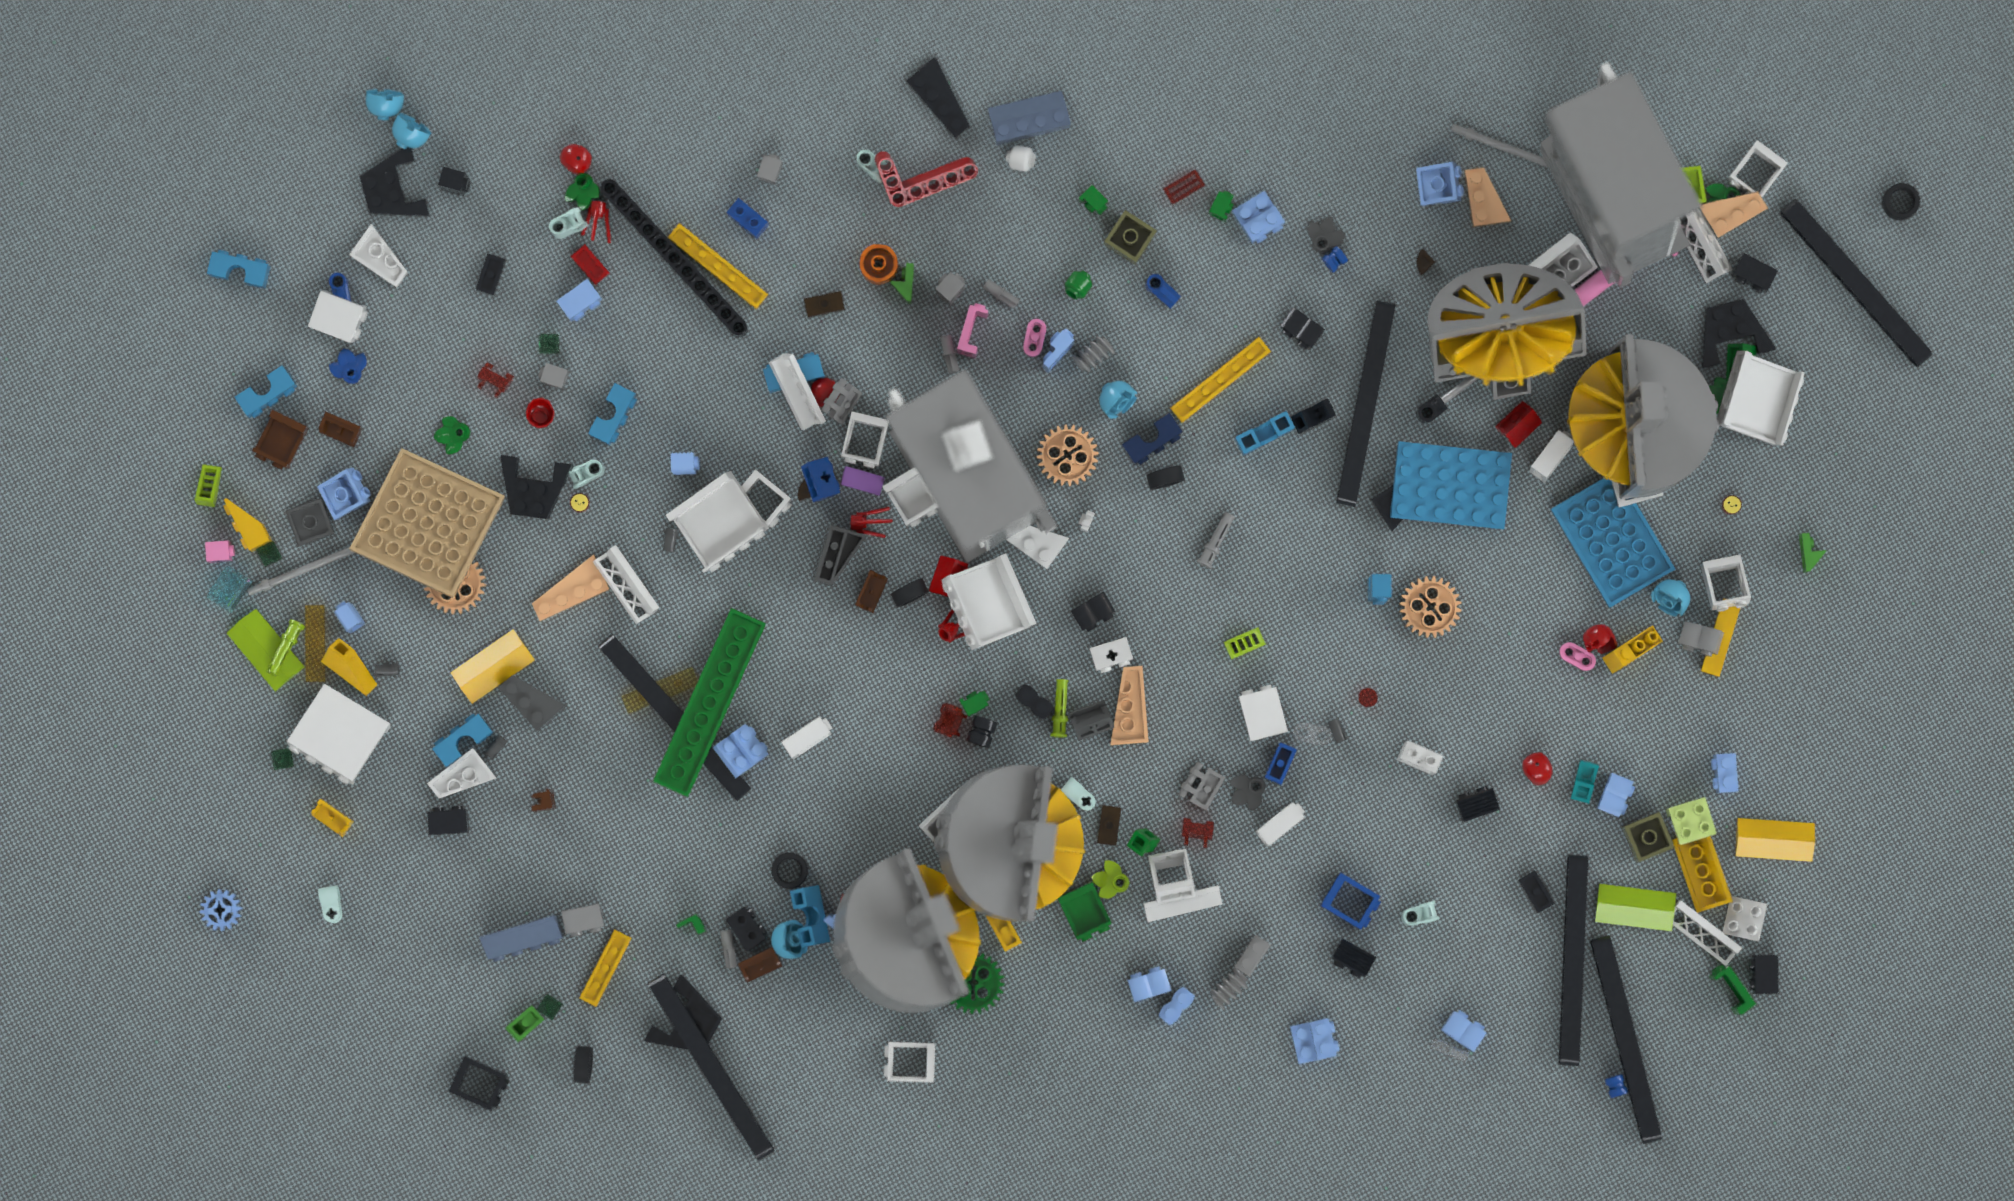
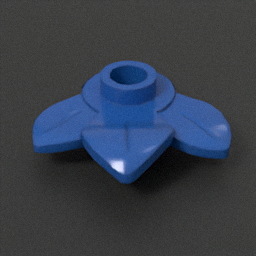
M344 348L338 355V362L329 364V369L336 378H343L345 382L354 384L360 380L361 371L366 367L367 359L364 353L355 356L350 350ZM354 371V374L349 376V373Z

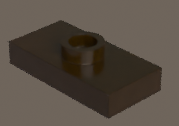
M841 291L804 298L808 318L845 310Z
M1102 805L1098 844L1116 846L1121 815L1120 807Z

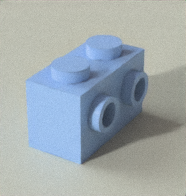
M586 279L558 299L557 303L572 322L573 320L578 321L585 316L584 312L597 308L602 298L589 280Z
M1736 753L1713 755V759H1711V768L1715 773V778L1712 780L1713 789H1716V793L1738 792Z

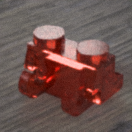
M487 362L479 371L477 379L482 381L478 384L477 388L481 390L486 382L498 387L499 390L494 395L498 399L502 392L505 393L506 389L508 390L514 376L506 373V378L494 373L489 370V368L493 369L494 365Z
M944 703L940 709V719L935 722L933 730L950 738L953 735L960 737L961 733H958V729L962 719H967V715L962 713L963 709Z
M1183 818L1181 836L1185 837L1184 845L1188 846V839L1190 837L1204 839L1203 848H1207L1208 840H1212L1214 822L1206 821V824L1191 822L1189 818Z

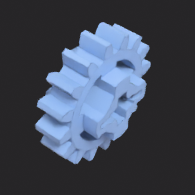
M221 889L217 890V894L211 891L210 898L204 897L206 903L200 904L204 907V910L199 912L205 915L202 921L207 920L206 926L210 927L213 925V930H217L220 927L221 931H225V926L228 929H232L231 923L238 924L236 917H242L238 911L242 910L243 907H238L237 905L241 901L234 900L236 896L234 893L229 896V890H225L224 894H222ZM224 898H227L233 906H229L227 903H225ZM215 899L216 903L213 907L209 908L211 902ZM220 905L222 908H225V912H222V915L217 912ZM233 913L232 917L227 921V916ZM210 915H214L218 923L213 921Z

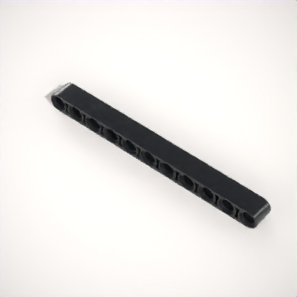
M607 179L603 181L601 191L609 202L735 337L742 338L746 336L748 326L742 317L614 180ZM608 185H614L615 191L613 193H606L605 188ZM620 199L628 200L627 206H618ZM635 212L641 214V218L638 221L631 220V215ZM647 226L654 228V232L651 235L644 234V229ZM658 241H666V247L658 249L656 246ZM673 254L680 256L679 261L676 263H671L669 260ZM691 268L693 270L692 275L684 277L682 275L683 270ZM704 282L706 285L705 289L697 291L695 289L696 284ZM711 296H717L719 300L717 304L711 305L708 303V299ZM730 310V318H722V311ZM736 324L744 325V330L741 333L734 331Z
M1796 199L1787 204L1780 211L1781 216L1914 366L1919 367L1932 356V352L1802 204Z
M1376 301L1337 495V504L1351 507L1356 506L1396 304Z
M611 633L598 647L675 732L683 716L682 710ZM711 745L703 764L736 801L740 800L752 788L741 776L737 778L733 776L713 749L714 746Z
M1568 855L1559 1038V1065L1579 1066L1588 880V856Z
M1607 935L1591 939L1590 943L1642 1144L1662 1140L1611 937Z
M662 973L647 982L651 992L756 1159L760 1161L775 1150L666 975Z

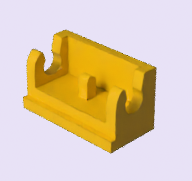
M319 799L316 808L311 811L313 817L342 837L354 822L323 799Z

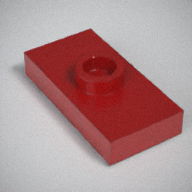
M585 244L570 256L595 286L610 274Z

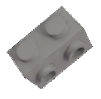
M950 272L948 275L945 273L938 280V286L935 289L936 295L951 306L965 290L964 279L958 273L953 274Z

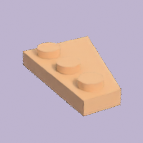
M1759 191L1701 204V211L1718 238L1768 209Z

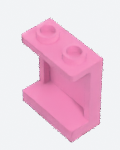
M977 303L974 306H969L957 347V354L976 359L978 347L968 343L976 316L988 318L986 306Z

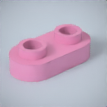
M1040 319L1031 320L1027 326L1023 350L1029 357H1036L1042 352L1046 324ZM1039 326L1040 331L1034 332L1033 328ZM1032 344L1035 345L1036 350L1031 351L1029 349V346Z
M1567 642L1560 647L1559 655L1564 661L1582 671H1589L1594 668L1596 658L1591 652H1587V650L1572 642ZM1566 649L1572 650L1571 656L1566 655ZM1583 658L1589 660L1588 665L1582 663Z

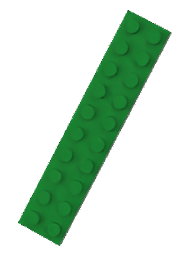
M733 608L730 609L653 783L688 798L766 623Z

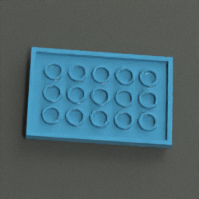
M1398 441L1390 518L1505 529L1512 453Z
M1603 478L1550 510L1608 608L1672 572L1675 570V567L1638 505L1634 503L1618 508L1612 481Z

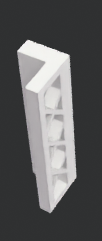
M1701 209L1686 215L1688 219L1687 225L1682 224L1681 221L1679 224L1690 243L1688 249L1705 282L1709 283L1719 276L1732 271L1733 269ZM1690 231L1695 232L1697 236L1696 242L1690 240ZM1699 248L1704 249L1706 253L1705 259L1699 257ZM1708 265L1713 266L1716 272L1711 277L1707 272Z
M784 353L768 362L801 430H805L814 424L826 422L794 354Z
M616 545L593 561L636 625L659 609L655 600ZM607 558L611 563V570L604 568L600 562ZM613 575L621 577L622 585L613 582ZM624 590L632 593V601L624 598ZM635 606L642 607L646 614L638 618L634 612Z
M1219 885L1195 891L1196 897L1159 904L1157 900L1143 903L1147 922L1222 905Z
M1678 900L1675 904V911L1679 910L1683 913L1684 922L1676 923L1673 920V926L1724 966H1727L1735 954L1740 952L1742 947L1683 901ZM1687 924H1697L1699 926V934H1690ZM1711 935L1714 938L1715 946L1707 947L1703 942V936ZM1719 947H1726L1731 951L1726 960L1719 956Z

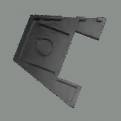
M412 148L400 149L359 176L370 214L430 216L425 199L406 204L396 169L398 166L415 162Z
M1744 299L1706 308L1702 368L1720 364L1716 344L1748 336L1754 337L1758 354L1776 350Z
M501 455L510 514L549 519L559 499L558 496L561 489L567 482L568 474L573 469V464L555 462L552 482L518 478L519 457Z
M680 975L673 988L677 993L689 999L686 1009L709 1044L723 1018L683 975ZM652 1025L644 1039L648 1043L688 1050L675 1028L669 1035Z

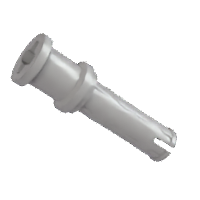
M1227 512L1223 513L1211 540L1204 545V551L1200 559L1196 561L1198 564L1212 569V563L1216 555L1220 554L1219 547L1235 519L1233 515Z

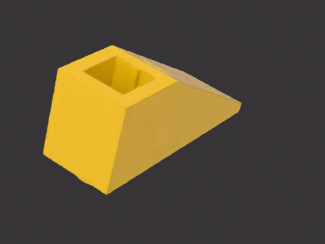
M224 499L226 504L223 507L227 515H232L234 519L232 525L236 532L240 531L243 537L240 541L245 550L248 549L253 552L272 542L264 524L229 499Z
M1652 625L1602 657V659L1613 674L1663 642V640Z
M338 638L327 649L321 662L365 696L377 686V683L356 651L343 640Z

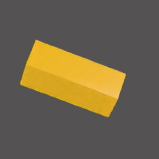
M512 629L450 673L471 704H473L504 683L512 675H515L534 662L535 659L515 630Z
M1737 818L1735 857L1813 862L1815 823Z
M1711 836L1683 845L1679 844L1677 838L1673 839L1672 842L1696 912H1702L1733 902Z

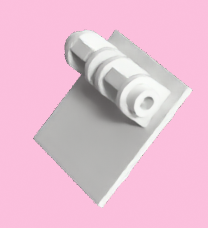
M980 421L948 430V432L942 434L955 471L992 458Z
M1731 896L1733 902H1730L1728 905L1722 933L1759 941L1767 904Z

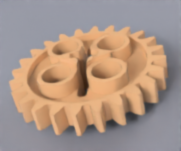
M1065 424L1064 430L1057 426V432L1050 429L1051 436L1044 435L1046 442L1040 441L1043 448H1037V451L1042 453V455L1037 456V459L1042 460V462L1038 466L1045 467L1042 470V474L1048 472L1047 479L1053 477L1054 484L1060 480L1061 486L1064 485V482H1067L1068 486L1071 487L1072 481L1078 485V479L1085 482V475L1092 476L1089 470H1096L1092 463H1098L1094 456L1099 455V452L1093 451L1097 444L1091 445L1094 438H1087L1088 431L1082 434V427L1076 431L1075 425L1068 429L1067 424ZM1067 438H1074L1076 444L1073 447L1066 446L1065 440ZM1078 446H1082L1080 450L1071 455V460L1065 458L1056 466L1053 465L1054 462L1064 457L1065 451L1070 453ZM1052 448H1056L1060 451V455L1053 458L1049 455V451ZM1083 453L1087 459L1085 462L1079 463L1075 459L1076 455ZM1068 464L1071 470L1069 473L1064 474L1060 471V466Z
M476 562L470 565L467 575L458 589L459 600H456V595L454 599L445 600L442 597L443 593L430 587L424 588L425 591H430L426 597L434 598L431 604L438 603L436 608L438 610L444 607V613L451 609L452 615L455 614L456 610L462 614L463 608L469 612V605L476 607L474 601H481L478 595L485 594L481 587H486V584L481 583L482 580L486 579L485 576H480L483 569H476L479 563ZM465 586L471 588V593L467 596L461 593L462 588Z
M1425 576L1424 582L1418 578V585L1411 582L1412 589L1405 588L1408 595H1401L1405 602L1399 603V605L1404 606V609L1400 610L1399 613H1405L1401 620H1408L1406 627L1412 625V633L1417 629L1418 636H1421L1424 632L1426 638L1429 637L1430 633H1432L1433 638H1436L1437 632L1443 636L1444 629L1447 632L1451 631L1449 625L1456 626L1453 620L1460 619L1456 613L1462 611L1457 608V605H1460L1462 602L1456 601L1459 594L1453 595L1452 593L1455 587L1448 588L1450 582L1444 585L1442 584L1443 578L1436 582L1435 576L1432 577L1431 581ZM1428 589H1434L1437 592L1435 599L1427 596ZM1420 593L1423 594L1429 604L1433 603L1435 605L1433 610L1442 618L1441 621L1437 619L1432 610H1426L1428 605L1420 598ZM1413 601L1421 602V610L1416 611L1412 608ZM1440 604H1446L1449 607L1447 614H1442L1439 611ZM1425 616L1433 617V625L1428 626L1424 623Z

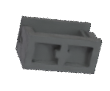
M1105 700L1068 713L1078 741L1115 728Z

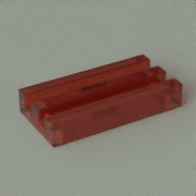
M1196 169L1163 188V191L1173 206L1203 188L1205 184ZM1193 175L1196 177L1195 179L1191 180L1190 182L1173 191L1172 193L1169 192L1170 189L1179 185L1180 183L1192 177ZM1196 182H1199V185L1190 189L1189 191L1177 197L1176 199L1173 198V196L1182 192L1183 190L1195 184Z

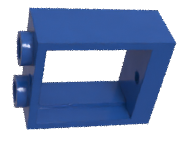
M1339 873L1320 906L1361 930L1362 927L1366 928L1371 920L1369 915L1372 910L1376 912L1381 903L1379 901L1381 896L1346 875ZM1344 881L1373 898L1359 922L1330 906Z

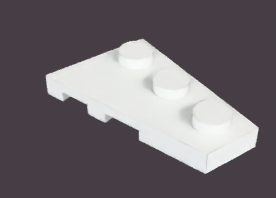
M372 224L349 254L396 288H398L408 273Z
M1028 526L1006 540L1048 569L1069 538L1052 532L1046 534L1044 530L1040 532L1039 528Z
M472 748L427 784L440 799L496 779V776L475 749Z

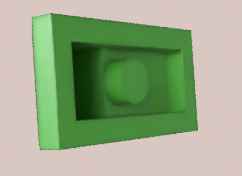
M906 263V268H902V279H905V282L890 281L893 288L909 304H912L914 263Z
M1802 533L1799 535L1803 573H1807L1812 570L1827 550L1812 552L1811 548H1814L1813 537H1810L1809 533Z
M531 1005L505 1029L517 1042H520L545 1019Z

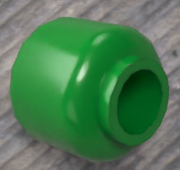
M1074 271L1064 283L1066 294L1075 300L1083 299L1092 288L1091 276L1085 271Z

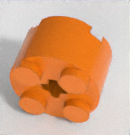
M873 244L868 246L861 254L859 261L860 270L868 282L882 285L890 282L895 277L898 270V260L895 252L889 246ZM875 261H878V262L883 261V262H882V266H883V267H881V268H880V267H875V266H876Z

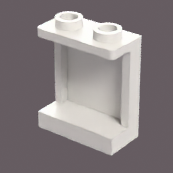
M322 290L318 296L308 327L352 343L358 340L361 334L359 327L361 322H364L368 312L365 311L367 306L356 304L335 296L331 292Z
M916 467L882 486L907 527L911 525L913 528L922 522L921 518L926 515L929 518L938 513L937 509L939 506Z
M1271 685L1260 687L1261 691L1254 693L1252 689L1241 692L1242 696L1238 697L1250 742L1288 732L1276 687L1272 688Z

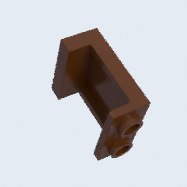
M272 410L269 415L270 419L256 447H253L252 451L256 453L254 457L264 462L267 458L273 461L272 465L280 470L283 467L289 469L309 428Z

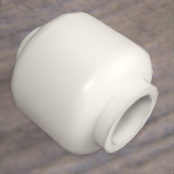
M1015 145L1011 151L1007 152L1006 161L1009 162V166L1013 170L1026 172L1033 168L1036 155L1030 147Z

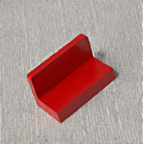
M1522 401L1495 428L1516 448L1542 424V421L1534 409Z
M941 555L929 592L949 598L943 589L941 580L948 575H954L967 570L969 564Z

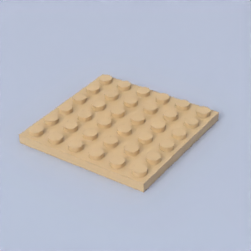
M401 448L349 549L454 599L505 496Z

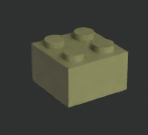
M1125 210L1105 239L1104 245L1136 266L1157 234V230Z
M1660 812L1621 827L1636 863L1675 848Z

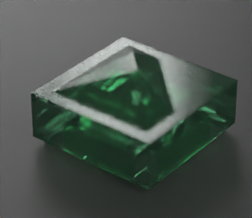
M539 334V354L560 353L559 334Z
M274 541L256 549L264 567L282 559Z
M288 748L271 751L274 770L294 767L292 753Z
M547 993L536 1010L553 1020L563 1006V1003Z

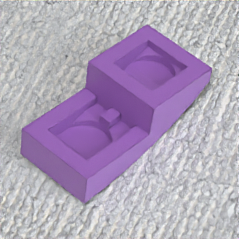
M845 466L840 485L880 496L885 477Z

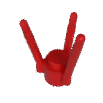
M592 201L591 207H588V214L585 220L589 224L591 215L594 218L591 241H594L598 219H603L604 216L607 242L610 244L611 232L609 209H606L607 204L601 201ZM587 227L582 230L581 236L585 235Z
M885 507L866 512H856V515H851V530H856V533L885 538V534L863 528H867V524L892 523L893 520L867 519L864 516L889 511L891 508Z
M953 609L948 613L944 621L938 625L940 628L938 630L940 638L949 643L965 636L964 632L957 634L960 627L958 623H947L955 612Z

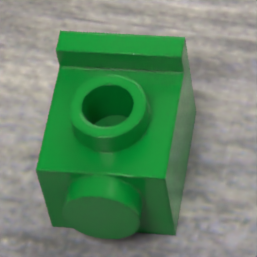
M1093 185L1078 199L1080 203L1085 202L1084 206L1091 213L1094 211L1096 214L1102 215L1108 209L1106 206L1108 200Z
M1219 191L1208 214L1226 222L1228 216L1225 214H1230L1234 206L1231 203L1234 195L1227 191L1223 193Z
M974 691L966 696L967 700L965 701L963 698L959 699L968 717L988 707L987 702L990 700L985 691L978 694Z
M1147 828L1137 829L1127 846L1142 857L1144 853L1155 850L1160 838Z

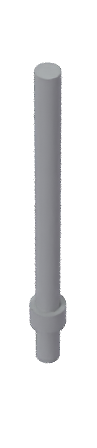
M1456 124L1452 125V132L1463 135L1468 140L1474 139L1548 167L1541 156L1479 134L1472 128L1468 127L1466 129Z
M350 547L270 580L268 578L260 581V584L248 588L247 591L250 596L263 590L266 592L275 585L355 552L350 551Z

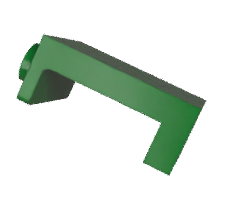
M1093 882L1058 898L1077 940L1081 939L1084 942L1092 938V933L1099 931L1101 934L1110 929L1109 925L1112 922Z
M1719 965L1711 970L1710 980H1717L1722 976L1740 1001L1731 1008L1735 1015H1742L1756 1005L1730 966Z

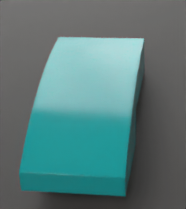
M1580 759L1571 799L1590 803L1599 764Z

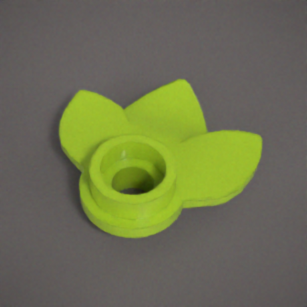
M1105 860L1104 862L1105 871L1097 872L1091 876L1094 884L1101 888L1099 892V897L1112 898L1117 892H1124L1129 887V879L1125 874H1122L1121 867L1110 860ZM1122 880L1123 885L1117 886L1116 881Z

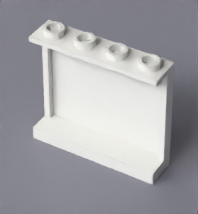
M1737 351L1717 416L1719 426L1771 445H1783L1788 436L1789 424L1793 420V410L1798 403V394L1804 383L1803 377L1805 372L1790 370L1755 357L1748 351Z
M731 471L725 472L666 514L669 521L674 520L705 567L702 570L703 573L716 571L721 567L720 563L722 561L728 562L736 556L735 552L739 549L741 552L751 546L749 542L754 539L756 541L765 536L764 532L769 529Z
M1006 553L954 575H948L941 580L943 589L950 599L951 608L957 615L958 624L963 629L966 642L971 650L1037 624Z
M324 684L290 735L287 745L290 746L288 749L293 753L305 755V759L314 765L318 763L326 773L331 775L333 772L339 776L338 779L341 782L353 785L355 778L384 733H387L390 729V723Z

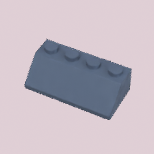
M1062 91L988 108L996 146L1071 127Z
M553 915L482 936L480 941L487 959H493V962L505 959L504 955L512 954V957L523 954L524 949L530 948L531 951L541 949V944L549 943V946L558 944L564 936L558 916Z

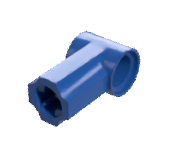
M333 273L329 278L333 295L352 302L347 277L341 273ZM336 277L343 278V284L339 287L334 285Z
M1153 274L1147 278L1145 282L1146 289L1153 293L1169 309L1181 298L1160 275ZM1151 279L1159 281L1158 288L1150 286Z

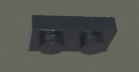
M487 254L476 286L477 291L495 296L506 259Z
M1535 870L1518 880L1537 913L1555 904Z

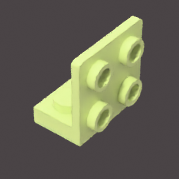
M1705 797L1666 809L1667 816L1671 817L1680 845L1716 834Z

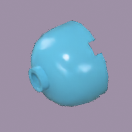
M378 89L366 91L368 111L378 116L379 120H389V117L396 116L402 110L404 103V94L402 95V92L386 89L378 92Z
M400 113L392 126L393 136L397 140L396 144L403 149L407 147L412 149L419 148L424 145L431 131L422 123L419 125L414 122L416 119Z
M1124 381L1109 382L1102 387L1099 397L1100 407L1110 419L1117 418L1116 414L1121 411L1124 414L1133 406L1137 399L1135 397L1137 391Z
M1664 580L1651 593L1652 601H1657L1660 604L1658 608L1674 617H1677L1678 614L1682 616L1690 604L1689 590L1685 583L1680 580Z
M785 921L777 925L772 932L771 942L773 949L782 958H800L807 951L808 946L801 948L797 929L804 926L799 921Z

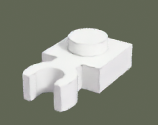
M1088 510L1086 514L1082 513L1078 523L1082 525L1080 530L1088 532L1095 515L1094 512Z

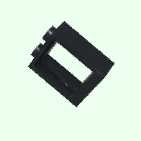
M464 1056L448 1092L491 1111L493 1108L498 1107L501 1101V1097H499L501 1090H506L510 1080L507 1079L508 1074L473 1058ZM470 1065L500 1077L489 1103L460 1091Z

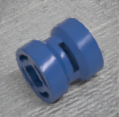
M1337 246L1332 249L1329 255L1321 258L1332 273L1338 270L1339 265H1344L1348 261L1345 254Z
M1623 1074L1604 1079L1610 1089L1608 1092L1610 1098L1629 1093L1624 1085L1625 1079Z

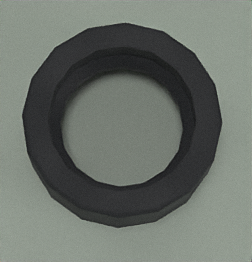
M1898 183L1891 186L1882 197L1884 212L1894 220L1909 219L1917 212L1920 206L1918 191L1907 183ZM1896 191H1905L1911 196L1912 206L1907 212L1899 213L1891 207L1890 198Z
M1180 465L1160 469L1146 475L1151 490L1172 486L1185 480Z
M920 578L892 592L891 597L897 608L926 595L929 590L923 578Z
M786 852L774 860L771 874L779 886L786 889H794L805 882L808 875V866L800 855ZM793 859L800 864L801 874L797 880L786 882L779 876L778 868L784 860Z
M576 1047L573 1066V1081L575 1083L589 1084L593 1065L592 1047Z

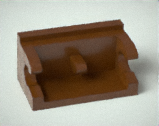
M325 411L318 429L319 433L355 447L363 428Z
M870 570L855 606L873 614L888 578Z
M546 789L545 792L535 793L531 796L532 798L539 799L538 803H540L531 806L532 812L537 813L556 809L552 789Z
M773 947L738 963L747 983L782 967Z

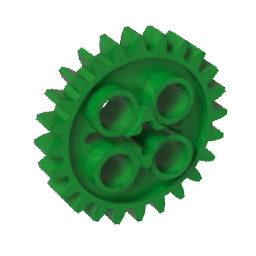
M984 953L980 957L977 955L974 966H976L975 979L979 984L975 985V999L971 1000L972 986L969 984V982L973 981L972 968L970 975L964 980L969 994L950 1003L951 1005L957 1003V1010L963 1007V1013L970 1009L971 1015L974 1014L975 1010L981 1014L982 1008L988 1012V1005L995 1007L993 1001H1000L997 995L1004 994L1000 987H1004L1005 983L1000 982V980L1004 979L1005 976L999 975L1002 968L995 969L998 964L997 962L990 963L992 960L991 956L985 960ZM982 969L989 971V976L986 979L979 977V972ZM982 988L988 990V995L985 998L978 997V991Z

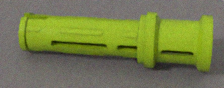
M290 619L286 632L281 635L282 641L266 669V672L270 675H278L290 649L297 644V638L301 630L305 629V626L296 620Z
M1056 679L1055 713L1051 717L1053 730L1050 733V737L1067 738L1066 722H1068V716H1066L1068 680Z

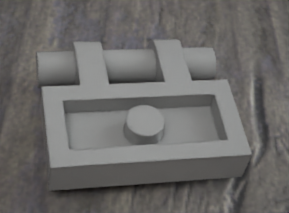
M840 378L838 383H835L832 387L833 391L829 398L824 400V406L821 411L828 414L837 423L843 425L861 397L862 392L847 383L843 378Z
M1196 762L1195 766L1189 770L1190 774L1185 783L1181 784V790L1178 795L1185 798L1188 792L1193 794L1190 802L1207 811L1226 777L1210 768L1203 774L1200 772L1203 764ZM1198 777L1201 779V782L1197 789L1191 786Z

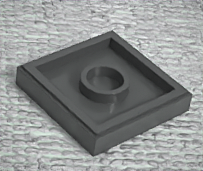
M322 498L286 510L298 547L335 534Z

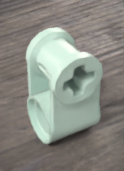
M867 149L859 151L856 160L858 166L876 182L881 184L882 180L874 160L876 155ZM864 154L868 155L871 159L866 164L862 163L859 159ZM882 161L880 165H886L887 163Z
M579 207L570 209L565 214L551 220L549 229L554 237L563 239L588 226V223L583 220L580 214L581 209ZM563 225V229L560 232H555L556 226Z
M590 460L573 467L572 471L569 472L574 484L573 489L580 488L600 478L605 471L604 465L597 460ZM593 464H598L600 467L599 472L596 474H592L590 471Z
M1071 777L1062 787L1061 791L1081 809L1086 811L1093 809L1096 804L1094 796ZM1084 797L1086 799L1088 797H1091L1090 802L1092 804L1090 806H1083L1084 802L1082 801V799Z
M338 885L319 888L318 895L324 919L330 923L339 922L342 919V908ZM332 909L337 912V915H334V919L328 916Z
M1431 901L1404 910L1401 914L1402 922L1405 925L1412 926L1439 920L1440 917L1437 916L1434 906L1436 902ZM1409 911L1415 914L1413 922H1409L1406 919V914Z

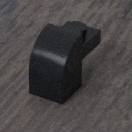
M1327 398L1291 416V420L1298 434H1301L1331 420L1336 414Z

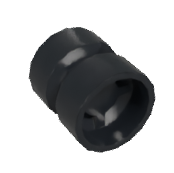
M974 715L971 724L973 730L969 731L966 741L990 748L993 739L990 735L995 733L998 723Z

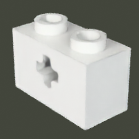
M1127 637L1089 649L1096 671L1100 670L1101 673L1111 671V667L1119 665V668L1130 665V661L1133 660ZM1109 651H1112L1113 654L1117 653L1114 661L1110 658L1107 659L1106 656L1109 655Z

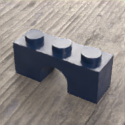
M1170 413L1153 424L1158 432V438L1154 442H1144L1137 434L1122 444V448L1134 465L1137 463L1139 465L1144 464L1149 460V455L1152 453L1157 455L1165 449L1164 445L1169 442L1173 444L1181 439L1182 430Z

